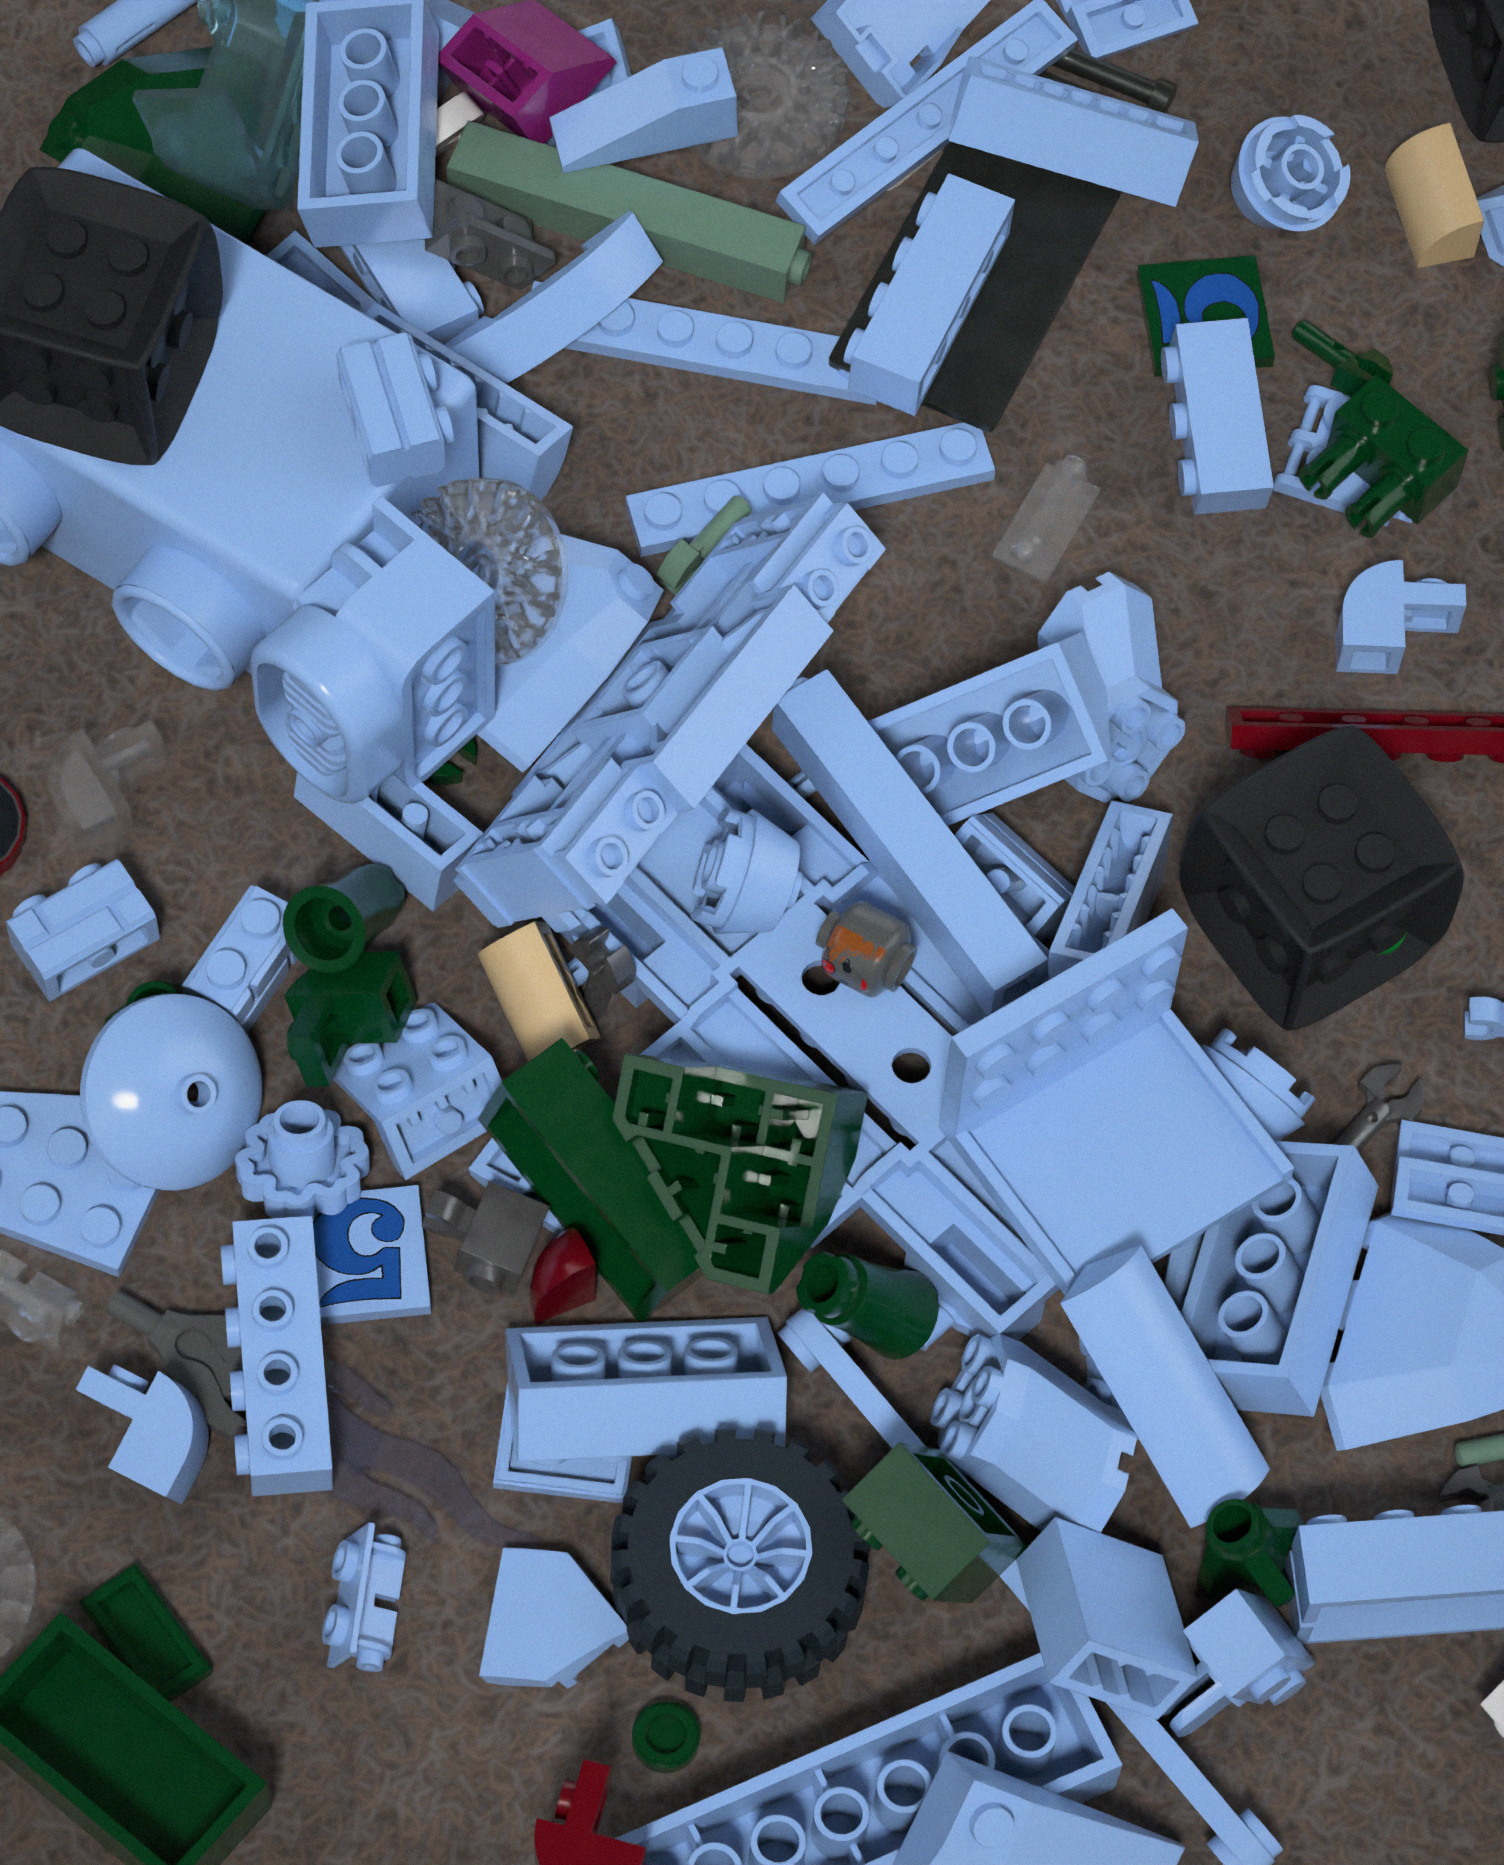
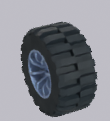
M735 1428L715 1430L714 1442L701 1445L696 1435L678 1442L677 1457L674 1460L670 1461L666 1455L660 1453L645 1466V1482L633 1481L623 1497V1513L615 1517L611 1540L610 1583L613 1586L614 1609L627 1624L628 1642L637 1655L642 1654L646 1650L652 1655L651 1669L668 1681L674 1672H677L685 1677V1691L701 1697L705 1696L708 1685L725 1688L724 1701L744 1702L745 1689L761 1687L763 1699L766 1700L784 1695L785 1681L795 1677L800 1686L807 1684L819 1676L820 1662L826 1658L829 1662H834L845 1649L847 1634L849 1630H856L862 1614L870 1567L868 1564L870 1545L852 1527L850 1521L856 1515L842 1501L851 1490L841 1492L842 1474L828 1460L822 1461L818 1467L810 1463L812 1448L795 1439L790 1442L788 1449L775 1445V1432L755 1429L754 1440L736 1439Z

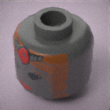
M865 901L853 903L843 914L835 910L830 912L819 930L815 943L824 949L821 968L827 976L871 998L877 997L886 989L895 992L900 987L912 967L918 948L911 944V929L909 925Z

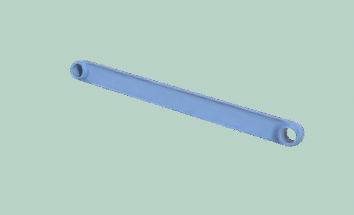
M803 1308L785 1321L787 1325L777 1334L810 1373L820 1365L824 1367L892 1449L899 1442L926 1447L842 1348L851 1340L847 1333L820 1322L813 1313ZM1015 1560L1000 1577L1030 1612ZM1107 1703L1214 1830L1216 1835L1206 1844L1223 1865H1272L1275 1863L1274 1858L1283 1851V1848L1249 1808L1237 1816L1156 1719Z

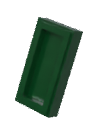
M136 1563L79 1601L81 1609L116 1658L170 1703L212 1675V1669Z

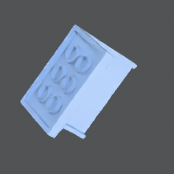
M1173 908L951 1037L939 1129L1064 1295L1069 1291L1086 1265L1142 1245L1151 1263H1154L1292 1179L1295 1167L1171 1010L1188 927Z

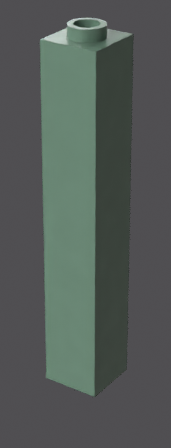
M469 120L447 165V184L532 220L533 225L584 241H588L627 211H631L663 260L661 265L778 302L785 303L792 284L800 287L803 286L811 265L812 252L804 250L805 225L610 164L563 173L555 147Z

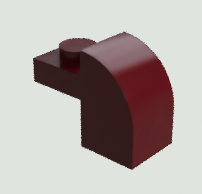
M584 1759L578 1780L565 1778L555 1812V1819L565 1821V1824L562 1825L537 1818L534 1832L535 1865H646V1847L597 1834L611 1787V1766Z

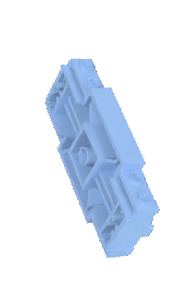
M823 492L817 494L814 498L747 516L735 522L670 602L673 608L665 618L649 622L609 677L575 714L511 793L513 798L455 868L458 874L453 879V882L493 926L497 928L511 926L516 921L542 917L556 933L576 928L581 925L579 920L588 916L586 911L595 907L596 903L600 906L609 903L624 884L627 876L656 839L664 833L678 813L696 808L834 630L828 625V622L835 615V611L886 550L848 502L843 503L842 501L833 504Z

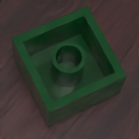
M899 1442L842 1499L856 1515L850 1523L857 1534L878 1551L883 1546L901 1565L895 1571L899 1580L912 1594L922 1601L930 1597L933 1601L972 1604L1028 1547L949 1459L936 1448Z

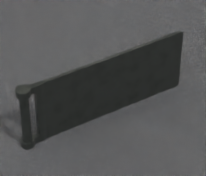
M1072 49L1052 65L1147 104L1146 108L1162 113H1167L1175 98L1178 87L1176 83L1160 78L1158 82L1152 81L1075 49ZM1045 71L1038 75L1043 78H1047L1053 81H1057L1060 83H1064L1070 86H1074L1077 88L1097 93L1095 91H1092L1090 89H1087L1085 87H1082L1080 85H1077L1075 83H1072L1070 81H1067ZM950 142L833 348L828 363L834 369L850 372L851 365L843 361L848 342L856 328L866 330L872 318L868 316L869 306L878 285L881 282L890 285L896 273L892 270V265L900 243L904 237L914 239L920 228L916 225V220L925 196L928 192L938 194L948 173L1015 199L1010 234L921 404L985 432H993L1122 191Z

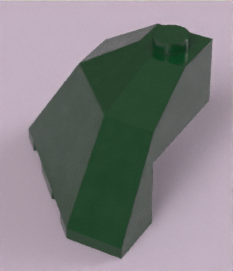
M219 46L121 59L67 97L60 112L51 121L47 136L39 150L62 163L74 149H85L163 196L192 208L203 215L209 223L246 244L265 210L264 188L256 184L255 161L263 158L261 118L252 114L251 92L259 88L258 68Z
M624 1053L612 1120L625 1142H632L650 1172L647 1179L672 1221H679L697 1252L694 1258L707 1280L769 1295L775 1293L829 1223L856 1158L868 1093L809 1079L735 1066Z

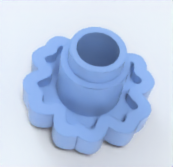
M295 1100L285 1103L275 1113L267 1114L259 1123L249 1127L245 1131L246 1148L239 1151L235 1156L236 1177L241 1185L243 1197L253 1202L264 1201L265 1213L271 1218L313 1216L316 1210L326 1215L339 1214L346 1208L347 1204H351L359 1199L361 1196L360 1179L367 1176L370 1172L369 1149L364 1143L363 1132L354 1126L341 1127L340 1115L337 1112L324 1110L316 1103L307 1100Z

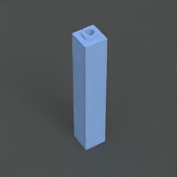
M826 669L810 679L806 677L797 678L773 708L771 730L983 1012L989 1016L1042 985L1048 963L1046 955L829 670Z

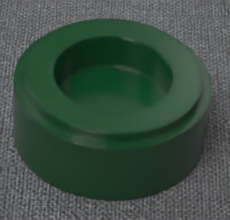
M673 1702L655 1703L645 1708L636 1718L632 1728V1747L637 1759L648 1769L658 1773L677 1772L688 1766L698 1752L700 1745L698 1722L694 1715L682 1705Z

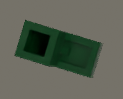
M398 951L363 952L352 966L340 972L324 973L309 969L289 987L284 997L294 1022L288 1028L287 1049L291 1059L297 1062L306 1087L330 1086L350 1044L398 1042L417 1001Z

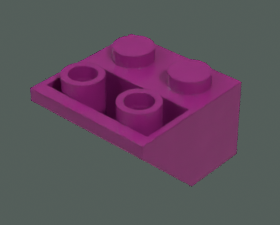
M527 0L473 14L443 47L438 56V64L460 93L466 91L480 108L516 135L543 144L553 135L549 117L583 101L617 63L611 55L536 0Z

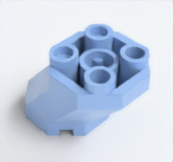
M1107 572L1095 578L1102 584L1101 586L1087 591L1080 585L1065 593L1038 632V647L1041 649L1077 633H1083L1107 690L1112 759L1067 777L1065 780L1077 791L1101 802L1107 803L1117 797L1124 802H1130L1144 793L1154 772L1169 751L1181 741L1185 734V722L1177 716L1178 701L1162 688L1152 598L1137 585L1111 572Z
M1000 1333L991 1338L980 1334L973 1336L964 1350L961 1361L962 1369L950 1389L944 1388L933 1404L930 1422L933 1426L940 1428L937 1440L940 1451L961 1474L970 1477L1041 1532L1057 1517L1101 1533L1126 1490L1129 1474L1117 1469L1121 1451L1133 1456L1137 1441L1136 1434L1122 1410L1103 1403L1024 1343Z

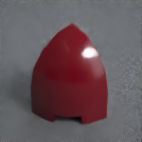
M572 1226L553 1237L534 1264L529 1287V1300L534 1324L595 1301V1261L586 1243Z

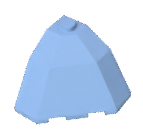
M552 531L443 547L495 591V718L477 735L522 773L533 764L609 677L649 622L664 591L654 582L652 576L645 568L632 563L619 550Z
M1391 1211L1370 1220L1362 1247L1367 1250V1255L1359 1280H1353L1339 1326V1329L1344 1333L1335 1362H1329L1320 1394L1336 1451L1348 1450L1459 1424L1504 1409V1248L1469 1229L1391 1215Z

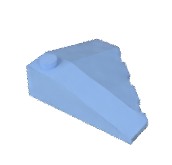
M947 1751L893 1865H1177L1185 1847L1180 1842Z

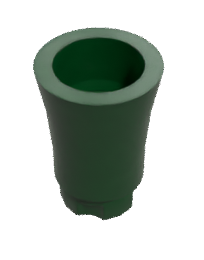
M367 864L363 867L352 868L327 883L300 890L289 900L283 915V933L288 947L300 962L313 970L335 973L349 968L359 959L367 945L394 923L397 914L402 911L404 906V887L394 879L389 868L379 864Z
M821 1252L812 1256L803 1265L802 1278L796 1286L797 1299L804 1310L813 1313L820 1322L842 1330L860 1340L875 1353L886 1359H903L916 1353L928 1341L937 1322L939 1306L936 1290L924 1274L915 1270L890 1268L867 1262L850 1254L832 1255L827 1252Z

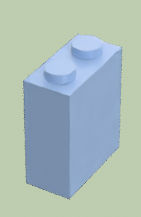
M1055 1517L1016 1559L1049 1683L1158 1720L1198 1678L1187 1636L1183 1632L1184 1626L1163 1555Z

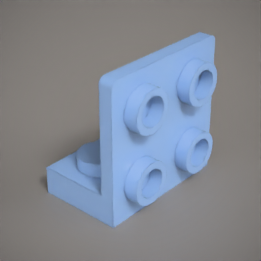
M430 1003L421 1009L411 1012L397 1043H357L350 1047L333 1079L374 1120L393 1166L405 1180L487 1132L478 1121V1118L502 1082L492 1056L436 1003Z

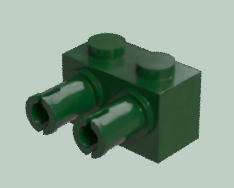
M1375 375L1335 412L1326 448L1308 465H1304L1299 470V479L1308 492L1319 482L1321 486L1314 492L1313 496L1326 500L1353 472L1371 487L1354 503L1346 507L1345 517L1354 530L1365 520L1367 524L1360 530L1359 534L1366 538H1373L1379 532V529L1399 510L1418 525L1458 487L1469 450L1379 376Z

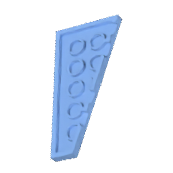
M0 1091V1233L120 1277L160 1190L137 1185L125 1179L101 1158L87 1134L81 1112L80 1095ZM189 1101V1102H190L191 1105H193L196 1101Z

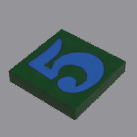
M1256 255L1138 265L1136 277L1154 377L1163 376L1161 350L1162 347H1169L1176 324L1248 318L1255 368L1273 367L1275 354Z

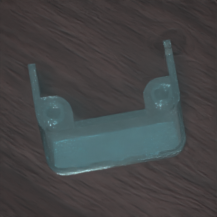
M198 0L199 18L204 25L208 26L214 39L199 88L135 90L132 98L152 139L153 150L156 156L162 159L164 165L169 170L257 210L283 209L287 205L299 170L306 3L320 2L319 0Z

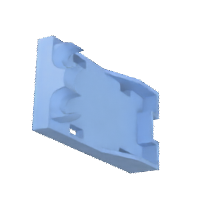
M827 0L810 19L875 103L883 108L894 106L930 78L941 66L965 27L990 0ZM918 54L922 56L913 67L910 66V62Z

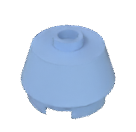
M1304 115L1274 117L1256 125L1245 138L1231 174L1232 195L1242 214L1257 226L1272 230L1308 231L1325 224L1343 202L1350 184L1349 163L1342 166L1339 152L1330 141V138L1335 136V134L1320 121Z
M724 808L717 817V824L726 827L721 840L716 839L712 845L705 843L698 863L692 895L704 899L703 904L699 908H694L690 915L691 919L712 926L715 934L771 932L780 922L785 909H791L794 906L801 888L802 872L798 871L800 859L799 842L754 809H751L746 814L730 808Z
M1223 1028L1210 1046L1202 1044L1201 1048L1273 1141H1280L1305 1125L1301 1118L1315 1102V1097L1306 1091L1300 1092L1296 1097L1289 1091L1296 1082V1079L1255 1046L1247 1051L1242 1049L1240 1052L1233 1048L1231 1044L1237 1036L1232 1031Z

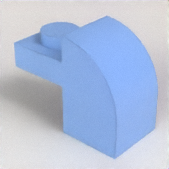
M1403 560L1382 562L1363 571L1351 583L1343 601L1335 636L1336 672L1398 674L1406 647L1405 631L1458 633L1466 609V584H1450L1436 578L1404 582Z
M113 1364L108 1376L88 1366L76 1390L133 1419L108 1468L182 1505L204 1464L209 1443L207 1420L197 1399L187 1388L160 1371L157 1372L145 1395L144 1392L149 1384L145 1379Z

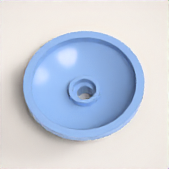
M185 994L153 995L133 1002L115 1014L104 1025L92 1043L85 1059L80 1083V1104L83 1122L98 1154L108 1166L125 1179L137 1185L159 1190L190 1189L205 1184L226 1171L235 1162L236 1154L246 1148L245 1131L254 1124H257L262 1103V1077L259 1061L253 1045L243 1028L231 1015L216 1004ZM195 1083L199 1091L198 1099L191 1105L187 1098V1091L189 1086Z

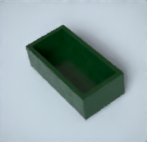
M561 1038L503 1080L480 1114L478 1121L543 1203L550 1206V1212L566 1230L572 1226L578 1231L595 1261L596 1270L638 1322H644L701 1278L704 1273L694 1258L697 1252L679 1221H672L647 1179L650 1172L632 1142H625L612 1120L615 1102L612 1101L598 1083L599 1074L593 1062L581 1050H572L565 1040Z
M62 1612L48 1624L0 1676V1760L125 1865H221L272 1807L267 1782Z

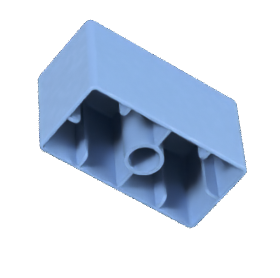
M74 149L57 167L98 176L163 196L85 149ZM211 224L216 235L223 283L222 308L218 317L215 340L206 367L184 419L167 451L154 465H130L92 457L44 443L0 426V564L14 567L26 563L37 549L42 546L114 590L112 607L120 625L133 642L153 661L174 676L196 687L219 691L231 687L244 671L251 674V655L254 648L293 614L292 606L298 595L332 567L331 556L333 551L344 543L355 545L373 531L372 503L380 496H383L443 547L480 499L475 384L460 370L414 344L417 355L423 353L430 354L437 380V390L429 393L434 408L446 406L452 424L454 443L445 445L446 467L442 472L418 478L408 476L404 481L380 487L371 485L339 383L336 352L339 351L340 347L365 341L376 343L378 338L397 333Z

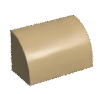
M1446 123L1420 132L1405 141L1391 154L1384 169L1417 268L1473 258L1484 223L1451 123Z
M534 921L495 941L477 954L527 1062L561 1038L565 1040L572 1050L581 1049L601 1039L600 1033L547 922Z

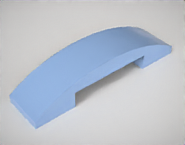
M627 211L583 243L581 247L585 251L496 317L492 319L483 316L447 342L445 346L507 384L539 365L600 322L632 295L655 272L663 260L634 213Z

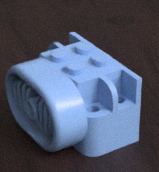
M380 496L372 503L373 531L361 542L355 545L344 543L333 551L331 556L332 567L298 595L292 606L293 614L257 644L251 655L254 705L259 721L267 736L284 759L307 782L326 796L348 804L363 801L392 774L407 787L413 788L419 782H424L495 718V591L383 496Z

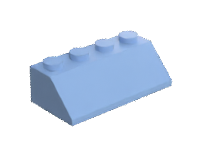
M1082 632L867 721L947 826L1112 759L1107 690Z
M768 1317L505 1328L511 1430L518 1462L532 1461L533 1463L547 1466L561 1464L567 1459L599 1458L607 1462H623L631 1459L633 1456L659 1455L660 1453L670 1458H676L678 1442L696 1435L701 1445L714 1442L715 1430L735 1428L736 1439L754 1440L755 1429L775 1432L774 1444L785 1448L787 1375Z

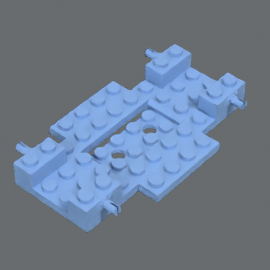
M745 744L696 808L678 813L664 833L656 839L627 876L624 884L609 903L601 906L596 903L595 907L586 911L588 916L579 920L581 925L572 930L559 933L573 945L574 941L591 929L606 927L609 929V934L605 942L610 954L624 944L627 946L636 968L634 982L620 991V993L635 1008H638L649 998L675 1024L640 1055L735 1066L837 1086L738 989V982L735 979L742 975L755 987L756 994L762 1001L772 1004L800 1031V1036L807 1045L817 1048L844 1074L845 1080L851 1088L868 1093L867 1098L890 1119L891 1126L897 1133L907 1136L916 1145L909 1150L902 1142L896 1144L864 1112L855 1161L828 1225L810 1247L814 1248L861 1207L906 1252L904 1269L915 1270L924 1274L936 1290L939 1306L937 1322L930 1338L920 1348L922 1351H926L931 1344L951 1327L966 1334L970 1339L977 1334L991 1338L1000 1333L1019 1341L1042 1321L1045 1302L1059 1290V1287L939 1129L951 1037L987 1017V1015L871 861L869 862L805 801L817 790L804 772L800 770L799 773L786 782ZM724 808H730L746 814L751 809H754L799 842L800 859L798 871L802 872L801 888L794 906L791 909H785L780 922L771 932L715 934L712 926L691 919L690 915L694 908H699L703 904L704 899L692 895L698 863L705 843L712 845L716 839L721 840L726 827L717 824V817ZM865 901L909 925L911 929V944L918 947L917 954L906 978L895 992L886 989L877 997L871 998L839 983L836 990L830 994L817 995L808 991L803 985L802 977L805 972L812 967L821 966L824 949L815 944L816 938L823 922L833 910L843 914L853 903ZM1024 927L1048 958L1049 949ZM575 957L567 963V966L579 988L587 981L589 971ZM1048 963L1043 983L1050 980L1048 976ZM906 1053L919 1054L928 1062L930 1073L920 1082H903L893 1072L892 1064L896 1058Z

